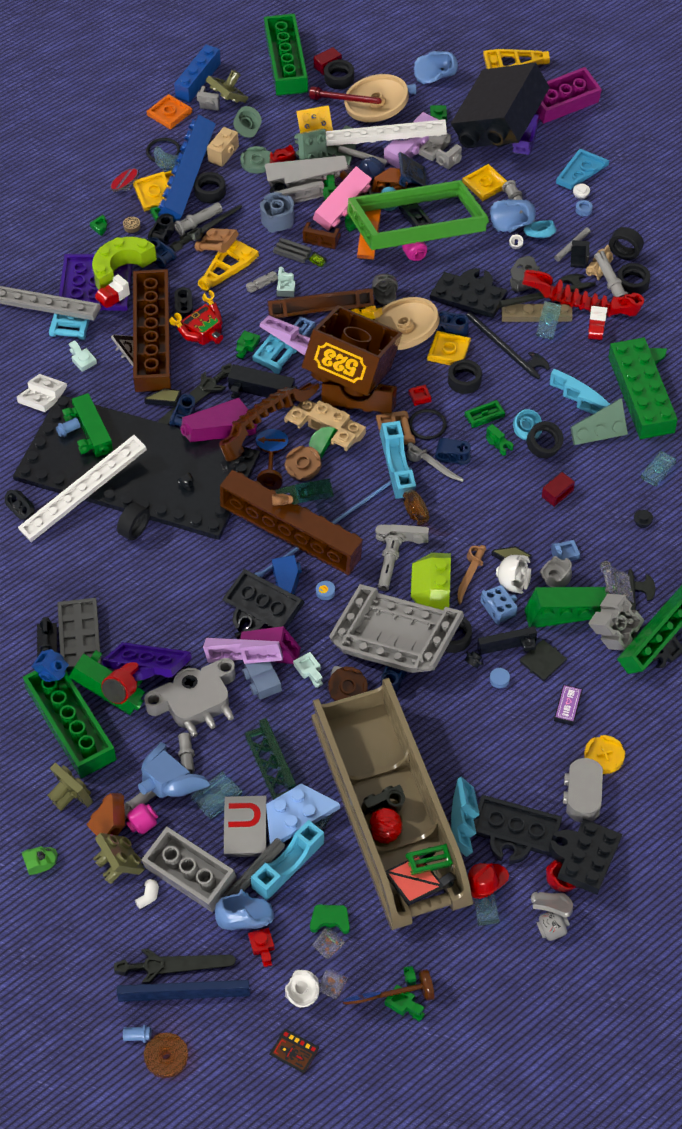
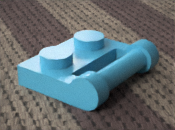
M54 313L49 335L52 337H56V335L77 337L79 340H85L90 320ZM58 326L79 328V331L58 328Z
M270 334L252 358L253 361L270 368L275 374H279L282 371L283 365L297 350ZM283 348L287 349L277 362L273 361Z

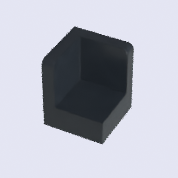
M572 240L571 267H588L590 241Z

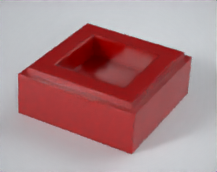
M426 385L408 389L414 406L431 402V395Z

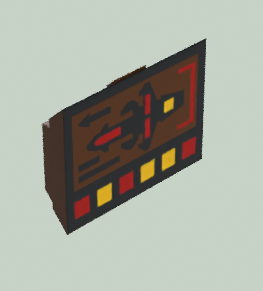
M284 1029L269 1055L305 1073L314 1060L319 1046Z

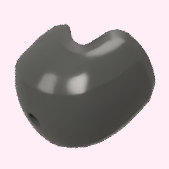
M386 273L376 275L372 281L373 296L376 302L387 305L395 301L398 289L396 278Z

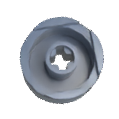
M280 192L266 195L260 203L263 226L271 233L292 228L295 220L293 199L289 195H282Z

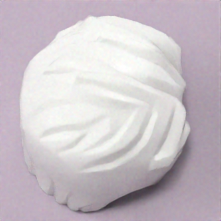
M308 970L294 971L290 982L285 986V997L293 1005L300 1008L312 1005L317 1000L320 992L318 978Z

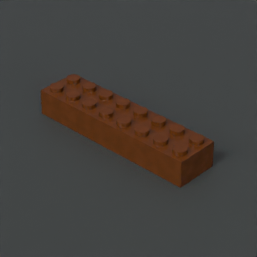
M168 269L133 271V380L135 392L171 389L170 282Z
M232 470L220 485L221 507L348 576L351 574L361 560L363 539L357 534L346 531L342 526L331 523L325 517L316 515L308 508L301 507L294 501L286 505L273 506L272 494H278L275 490L262 486L261 483L247 478L243 473Z

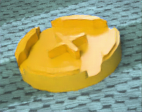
M600 735V737L590 739L586 744L584 758L597 761L603 768V774H610L619 770L623 765L625 750L619 740L611 736Z

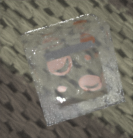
M325 928L312 946L326 959H329L344 945L345 941L332 929Z
M327 969L319 984L320 992L337 999L348 978L332 969Z

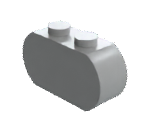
M581 758L575 760L570 765L569 773H565L564 785L568 786L567 791L563 793V804H567L566 813L570 818L581 823L583 819L594 821L600 814L603 768L593 759Z

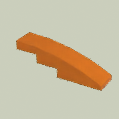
M381 209L366 211L365 214L379 233ZM360 233L357 258L374 260L376 250L370 249Z

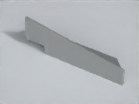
M345 156L267 163L265 164L267 180L271 187L276 183L286 184L287 188H292L320 180H327V175H334V178L340 176V171L347 170L348 166Z

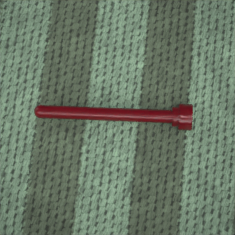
M313 86L309 91L311 100L330 98L371 104L382 103V99L377 97L327 92Z

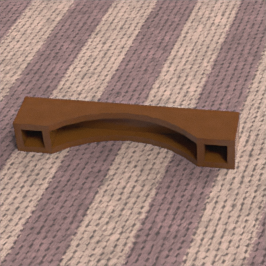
M373 288L267 300L268 315L274 318L332 311L337 305L346 309L374 306Z

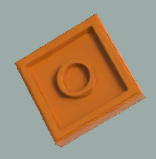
M168 94L146 112L147 116L171 130L192 113V108Z

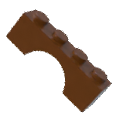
M332 380L322 383V402L328 403L332 407L357 408L365 412L380 411L382 414L392 413L396 407L397 386L379 384L374 392L368 396L357 397L348 394L344 390L343 385Z

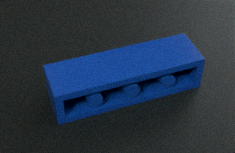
M205 44L174 83L177 99L188 103L192 101L206 83L208 75L211 76L221 64L220 49Z

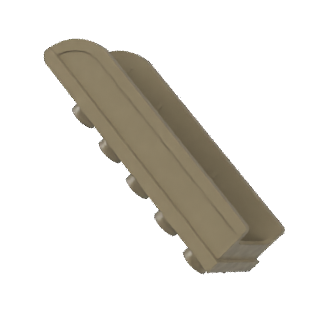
M383 679L382 685L377 689L331 703L321 704L319 699L312 700L315 714L311 715L314 729L390 929L395 930L412 924V917L450 906L452 911L473 905L470 884L459 847L390 679ZM401 785L405 794V801L398 814L402 820L403 830L395 841L388 844L380 843L372 838V827L369 821L373 812L364 816L361 809L362 803L368 795L380 794L388 786L395 787ZM390 799L392 803L398 804L397 800ZM447 844L453 865L433 870V873L438 879H441L447 873L452 872L456 877L453 881L454 885L443 889L444 893L420 900L408 906L388 880L385 871L407 861L408 859H406L405 855L409 852ZM444 851L436 852L433 856L444 854ZM442 859V860H438V861H434V862H430V863H426V864H427V865H431V864H435V863L444 862V861H447V860H446V859Z

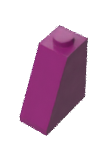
M284 626L243 631L241 633L240 639L279 641L283 660L271 662L293 664V661L299 658L301 647Z

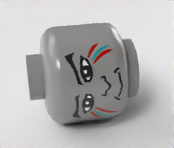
M549 911L541 914L539 921L536 922L542 938H547L549 941L565 936L567 934L566 927L570 925L567 917Z

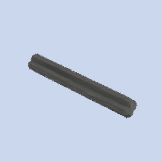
M276 838L221 898L238 894L241 889L245 891L251 884V876L265 863H271L283 850L285 844Z

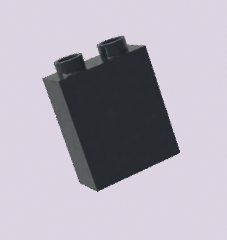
M536 63L483 69L453 118L451 125L457 133L460 143L465 148L519 143L550 87Z

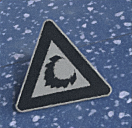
M112 335L111 339L117 345L115 350L120 349L123 353L121 358L126 357L133 366V336Z

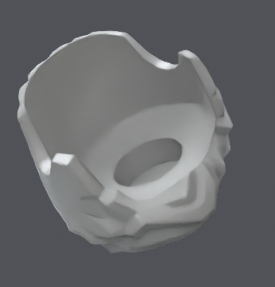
M553 556L551 560L544 564L540 574L548 586L565 587L570 583L572 578L571 560L568 558L561 560L557 556Z

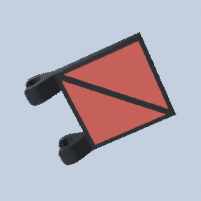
M436 852L414 857V861L432 857ZM408 860L385 871L388 880L408 906L442 889L452 887L454 885L453 881L456 879L452 872L447 873L441 879H438L433 871L411 875V867L408 866ZM427 864L417 865L416 867L427 866Z

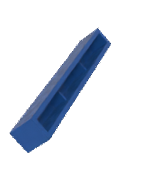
M199 114L195 120H191L188 126L190 131L188 130L185 134L184 139L186 142L184 141L180 147L182 152L178 154L175 160L177 164L174 165L171 171L173 176H170L167 182L169 187H166L162 195L165 198L158 205L160 209L158 216L170 214L173 217V222L179 221L183 215L216 123Z

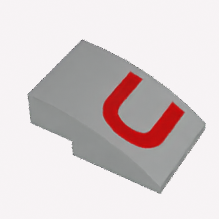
M266 796L225 797V857H257L267 848Z

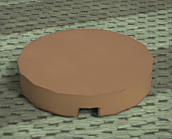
M298 446L292 449L286 456L285 468L288 475L294 480H310L319 473L322 467V460L318 451L310 446Z

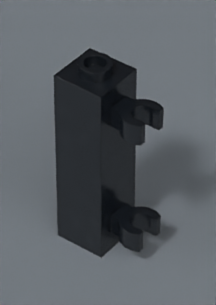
M233 364L228 375V387L233 392L231 398L235 399L240 397L241 392L268 398L270 394L276 393L278 389H284L285 387L297 389L295 378Z

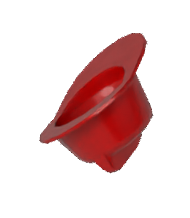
M494 863L475 864L468 872L471 895L473 898L478 899L490 896L509 879L508 870Z

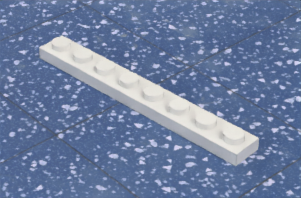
M446 119L326 131V146L446 135Z
M133 435L18 527L19 530L30 542L34 541L147 450L146 446Z

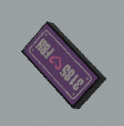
M563 684L554 717L555 722L574 726L583 689Z

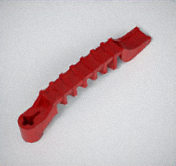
M526 270L524 272L522 284L538 289L545 298H550L553 302L555 300L560 302V304L578 307L580 310L585 309L591 312V306L606 307V315L608 317L620 313L636 316L644 304L643 296L638 293L625 294L623 297H613L611 302H609L605 295L600 300L596 293H594L593 297H588L587 291H584L583 295H581L577 288L574 292H570V285L568 284L562 289L563 282L560 279L555 286H552L553 278L550 274L535 270Z

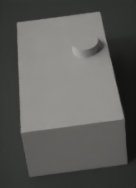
M167 826L141 859L147 870L212 913L215 910L216 903L237 880L235 871Z

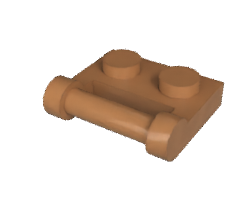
M210 228L202 240L195 243V250L199 252L213 250L225 253L239 234L235 229Z
M407 411L376 415L379 433L382 423L399 420L404 431V444L407 445L410 442L415 444L416 441L411 433Z

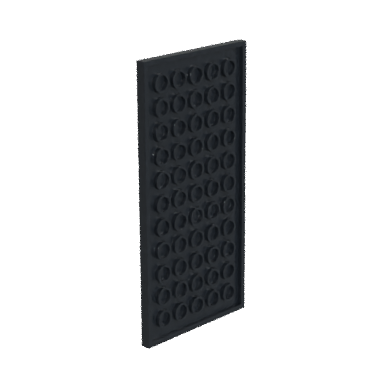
M61 395L58 401L51 407L13 474L15 481L61 493L110 454L96 457L92 449L85 454H81L77 441L81 439L87 440L82 427L68 433L65 437L58 435L56 427L59 423H65L62 410L73 408L72 398ZM95 405L111 438L113 451L133 435L146 446L147 450L84 501L121 512L131 503L135 502L149 510V520L220 540L232 515V512L220 506V485L232 470L243 473L247 478H250L260 457V451L242 446L244 452L241 453L240 457L233 461H226L219 446V442L222 441L220 439L189 442L186 436L182 435L180 428ZM191 473L194 479L193 486L183 488L179 484L178 479Z

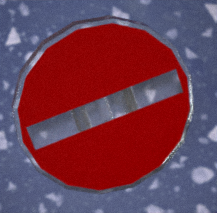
M131 168L122 172L112 181L110 185L113 192L130 190L129 186L133 185L138 178L139 171L136 168Z

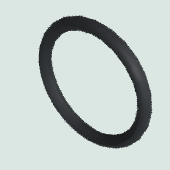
M171 138L155 139L146 148L148 158L156 163L172 162L180 153V145ZM160 141H169L176 145L177 153L170 159L157 160L150 155V147Z
M421 409L412 414L409 419V426L414 436L424 440H432L440 437L445 432L447 422L440 412L433 409ZM421 413H434L442 419L443 427L436 435L423 436L413 429V419Z

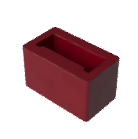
M332 47L314 56V68L324 75L325 66L333 60H342V54Z
M561 472L543 487L542 498L555 507L574 491L575 481Z

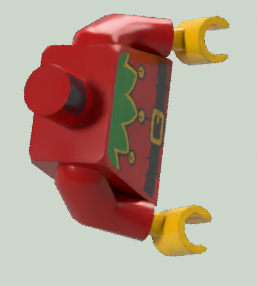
M209 290L211 298H207L205 293L202 296L203 301L209 305H203L183 320L179 313L174 314L177 321L173 317L169 319L170 324L177 326V330L186 341L196 342L201 345H206L211 340L216 344L222 341L221 326L223 321L216 302L214 303L212 300L214 298L213 291Z

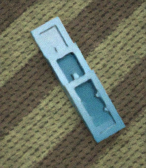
M553 369L551 372L550 385L564 390L563 397L576 401L577 408L594 414L605 406L610 405L600 394L572 376Z
M459 777L453 797L451 830L460 852L467 857L473 853L470 838L476 834L474 819L480 813L474 787L464 778Z

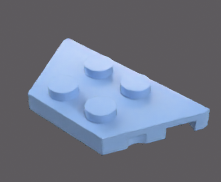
M299 784L266 804L270 844L276 838L285 842L293 837L308 820L315 824L340 809V804L303 784Z

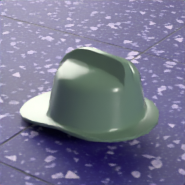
M244 106L237 112L233 125L240 135L251 138L256 135L262 120L255 108Z

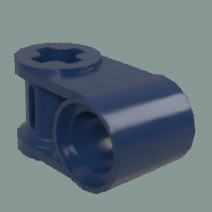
M154 237L147 239V241L155 245L157 260L154 263L159 268L164 269L166 264L177 258L174 250L166 246L159 239Z
M447 311L439 313L440 320L436 331L464 337L468 335L469 319L466 315Z
M183 394L179 398L170 418V426L176 425L180 427L182 425V417L194 414L195 398L191 394Z
M441 438L438 441L435 458L440 462L460 465L468 464L471 461V445L467 441Z
M385 666L381 676V685L383 679L389 678L395 694H397L407 671Z

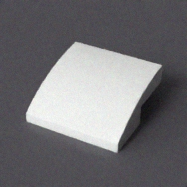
M38 374L28 381V389L17 396V401L20 404L46 412L61 397L67 387V383Z

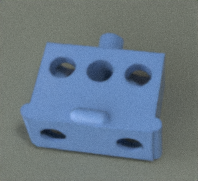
M502 585L482 591L480 602L497 625L516 616L518 607L514 603V601H517L515 594L509 596Z

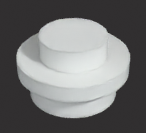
M577 184L573 188V193L576 198L585 199L590 193V188L586 184Z

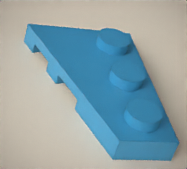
M579 149L557 177L556 184L571 190L575 185L582 183L607 167L609 160Z

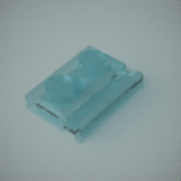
M224 772L213 778L209 782V787L198 790L191 795L192 800L197 803L198 807L210 819L224 809L225 797L242 796V790Z

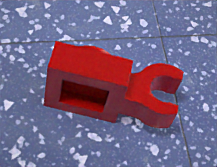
M269 927L248 933L254 956L260 954L263 966H271L272 959L269 951H273L275 948Z

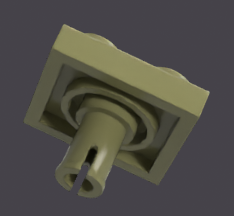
M232 69L227 80L208 75L206 82L211 85V89L216 92L219 91L221 93L220 96L224 99H231L236 103L239 101L246 103L249 98L235 87L238 78L241 76L239 72Z

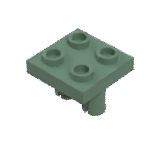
M317 129L295 135L294 138L298 139L295 140V143L299 145V150L296 151V155H299V157L297 156L296 160L327 157L326 129Z

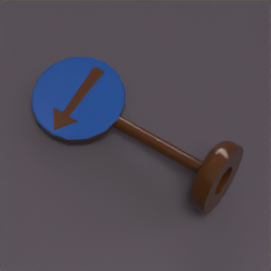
M276 429L262 431L256 437L257 447L269 453L268 469L261 471L256 481L261 483L262 486L275 491L282 486L283 479L279 472L273 470L274 453L284 450L289 443L288 436Z
M425 969L419 973L420 984L385 992L359 994L348 997L342 1002L345 1005L357 1004L421 989L426 1000H433L434 988L428 969Z

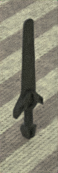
M242 205L230 209L201 228H196L179 237V241L173 242L169 247L176 252L190 241L201 239L205 231L242 208Z
M228 363L221 366V371L213 378L206 377V371L201 374V383L189 393L195 398V404L208 394L221 393L226 389V386L216 384L224 377H228L233 366L232 364ZM176 407L168 411L158 422L168 425Z
M141 949L147 957L145 962L134 964L122 960L114 963L115 974L126 976L130 971L144 970L147 976L142 981V984H150L159 974L230 967L236 963V959L233 955L159 957L150 949Z

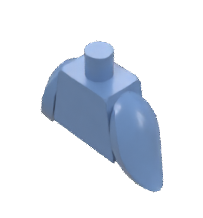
M159 742L157 747L143 761L141 768L142 782L138 784V788L144 795L152 791L159 798H164L166 796H185L207 788L210 784L204 776L190 774V771L166 752V744Z

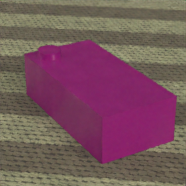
M586 67L580 68L547 81L550 89L536 114H540L539 119L545 124L598 103L602 89Z

